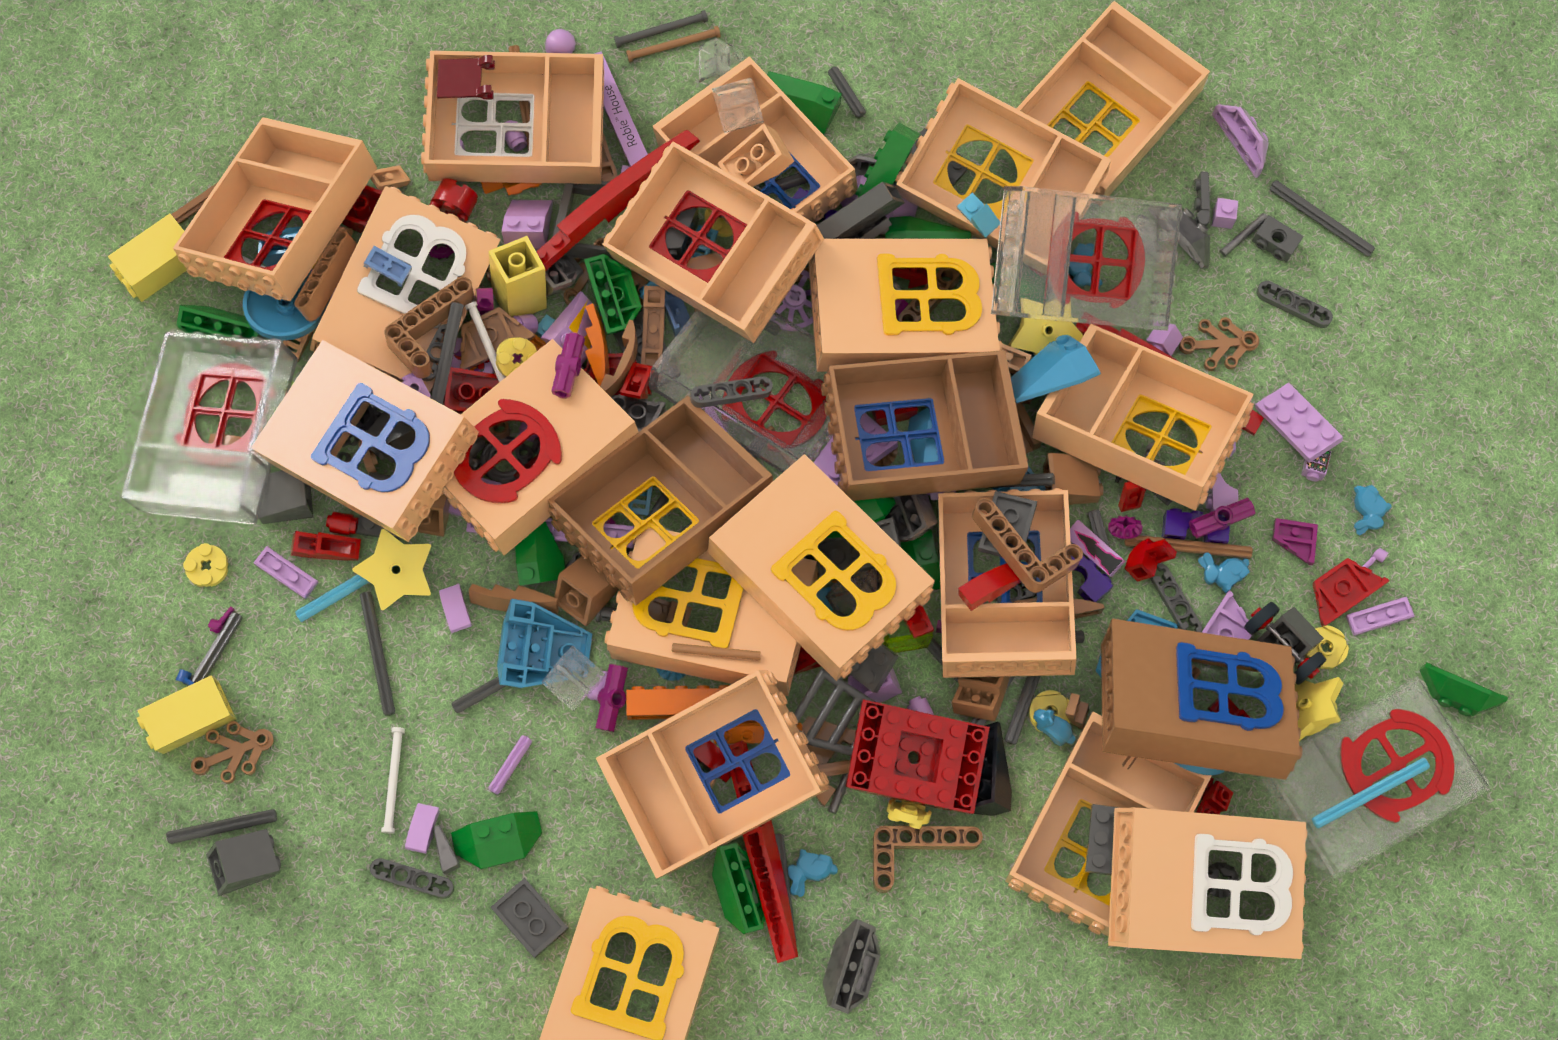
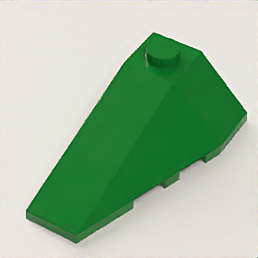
M769 71L767 76L812 124L825 135L841 105L842 93L824 85Z
M912 216L889 217L892 225L889 226V230L886 232V239H972L970 231Z

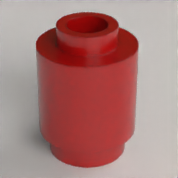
M333 511L332 515L327 517L326 527L329 528L331 533L350 536L351 534H356L359 518L354 517L353 514Z

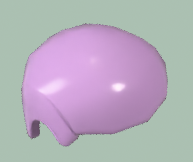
M564 29L553 30L546 38V53L572 54L575 51V37Z

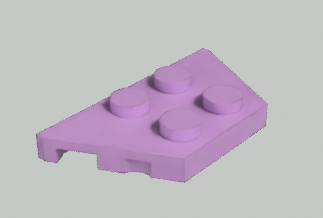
M1230 590L1221 601L1202 633L1249 640L1252 635L1244 628L1249 620L1246 618V613L1242 607H1239L1233 598L1234 595Z

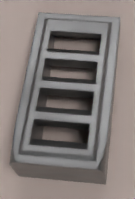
M437 825L434 827L439 860L444 875H447L460 868L461 865L443 829Z

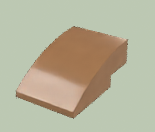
M1010 676L959 677V687L952 700L953 712L995 722Z

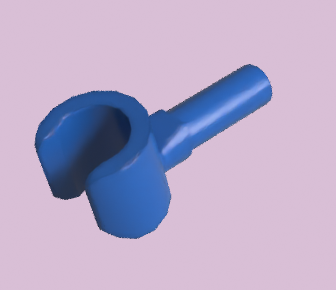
M180 669L176 680L189 686L194 684L190 680L192 673Z

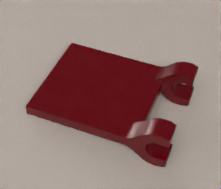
M484 55L480 58L439 59L437 99L473 97L486 100L494 99L492 86H481L482 68L486 70L495 69L493 55Z

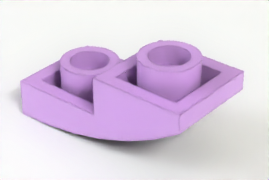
M457 584L439 590L451 633L471 627L469 612L465 605L460 585Z
M417 804L405 843L406 850L427 853L433 838V828L440 813L439 807Z

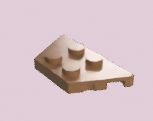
M500 307L481 315L495 352L498 346L508 338L520 337L527 340L535 338L532 331L528 330ZM473 320L461 325L462 353L460 368L469 370L489 360V357Z

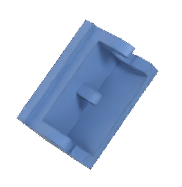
M373 246L363 267L367 269L370 267L397 282L398 286L402 287L405 279L410 274L412 266Z
M665 291V313L675 337L694 331V326L683 300L673 294L668 295Z

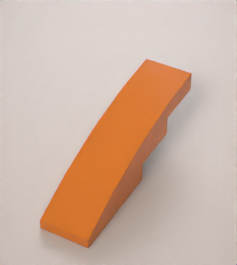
M592 303L585 306L592 326L585 329L592 348L586 350L585 353L597 383L601 386L605 374L609 375L610 371L608 346L598 308Z

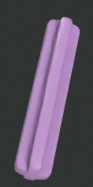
M522 735L489 785L488 789L492 793L498 795L528 750L532 741L527 736Z

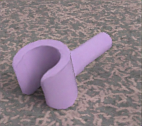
M1381 548L1377 549L1362 567L1369 568L1375 560L1382 563L1387 557L1388 552Z

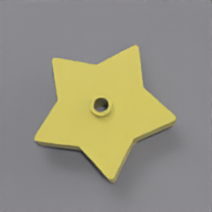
M1020 298V327L1008 346L1031 351L1034 355H1037L1044 347L1061 335H1069L1075 340L1081 341L1083 334L1070 320V300L1069 303L1062 304L1056 298L1046 304Z
M381 529L374 554L353 567L352 570L374 585L381 610H385L403 595L429 596L431 592L423 572V567L431 544H403L388 531ZM395 565L400 567L398 574L392 572V567Z
M1339 677L1316 684L1306 680L1299 685L1295 683V691L1298 692L1296 709L1299 710L1298 728L1301 729L1299 741L1305 736L1321 732L1330 724L1341 721L1335 702L1344 684Z

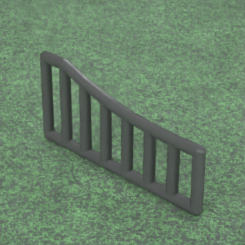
M821 669L794 714L799 722L824 680L835 685L834 690L808 733L805 734L808 739V744L806 745L852 756L854 741L850 747L838 744L837 742L862 703V700L876 701L839 678L836 681L825 669ZM844 691L852 696L854 699L830 739L826 741L815 738L842 692Z

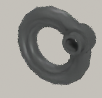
M507 436L498 440L503 445H508L515 438ZM490 442L482 450L480 456L481 466L489 461L497 452ZM524 443L514 450L518 461L523 466L533 458L531 447ZM522 450L528 451L526 455L520 454ZM494 466L485 476L492 481L506 484L516 480L513 475L517 471L513 468L510 471L503 472Z

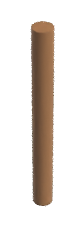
M679 643L672 644V652L760 660L761 656L760 651Z

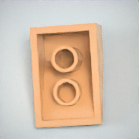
M762 124L720 160L718 164L725 172L754 187L779 175L794 162V159L778 132L768 125Z

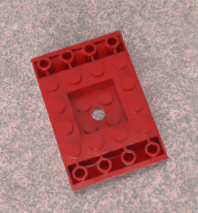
M863 699L846 787L863 793L933 808L974 814L990 727ZM911 751L916 752L918 755L916 764H912L908 760V754Z

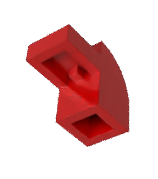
M1147 538L1137 544L1130 552L1125 570L1137 582L1154 577L1158 563L1174 559L1177 551L1165 539L1152 542L1150 538Z

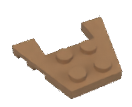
M808 716L802 724V732L807 734L816 718ZM825 721L815 738L828 741L837 725ZM846 728L837 743L842 744V742H845L851 746L855 739L856 730ZM807 745L809 751L815 753L819 761L817 765L828 763L835 751ZM827 784L828 790L816 796L824 807L836 791L829 784Z

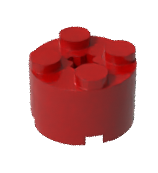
M442 179L429 205H434L441 212L453 214L460 221L467 223L477 203L478 195L465 184L462 187L456 185L457 181L454 179Z

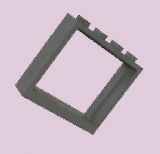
M601 181V184L565 183L553 236L560 231L557 225L570 214L574 194L592 196L609 182ZM577 243L563 255L587 259L605 254L610 259L616 261L605 247Z

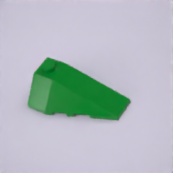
M543 522L515 546L519 586L558 580L559 574L566 569L564 555L559 550L554 540L555 537L550 532L546 522Z

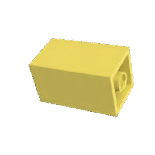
M168 214L108 256L112 262L109 265L118 280L124 284L133 299L138 297L143 302L187 270L184 264L178 260V256L173 250L184 230L171 214Z
M528 236L490 250L491 288L501 309L511 317L534 314L546 309L545 267Z
M212 675L137 710L140 715L137 717V721L140 727L145 729L149 735L146 737L148 745L151 749L162 754L205 735L209 730H215L236 720L219 681Z

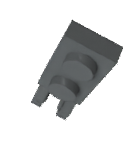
M1201 171L1198 178L1194 180V191H1197L1194 209L1198 210L1197 217L1194 220L1197 223L1201 222L1207 227L1210 220L1209 173Z

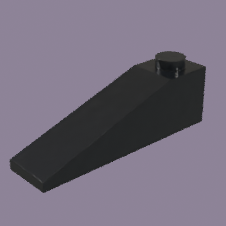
M999 722L985 725L990 728L974 814L995 816L1011 811L1012 789L1001 724Z

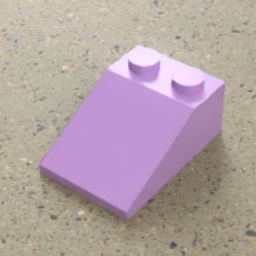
M512 200L503 220L502 236L504 245L528 236L534 249H540L547 242L553 200Z

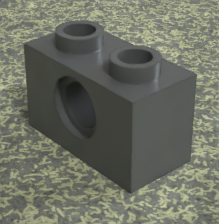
M1268 215L1252 242L1259 249L1272 253L1277 260L1287 263L1304 236ZM1273 238L1278 239L1281 243L1275 242Z

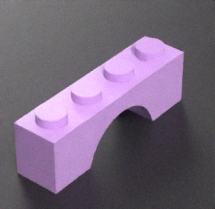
M1234 442L1233 444L1234 448L1230 457L1234 454L1236 450V442ZM1221 473L1217 474V480L1211 489L1212 493L1206 499V509H1209V513L1215 511L1220 506H1227L1238 501V489L1229 486L1223 480Z

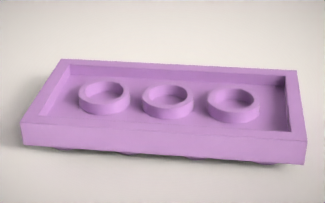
M1290 383L1285 384L1255 404L1257 411L1308 463L1343 441V436Z

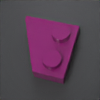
M1275 518L1272 541L1308 565H1313L1315 561L1318 524Z

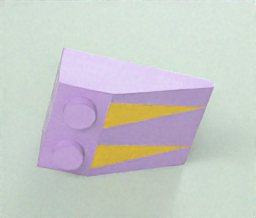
M580 291L541 338L546 344L553 339L563 348L566 334L574 332L584 336L585 343L581 354L582 365L587 359L585 351L592 348L585 330L592 326L585 306L592 304V302Z

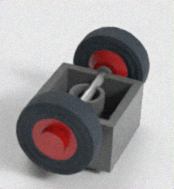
M1270 602L1263 608L1259 607L1250 615L1252 618L1245 624V630L1253 635L1260 629L1265 628L1267 631L1256 641L1291 646L1292 656L1295 657L1294 666L1299 664L1294 672L1297 685L1303 683L1307 678L1313 679L1320 672L1319 668L1327 659L1321 652H1317L1312 657H1307L1306 659L1305 656L1324 638L1295 607L1288 610L1273 623V617L1280 609L1274 602Z

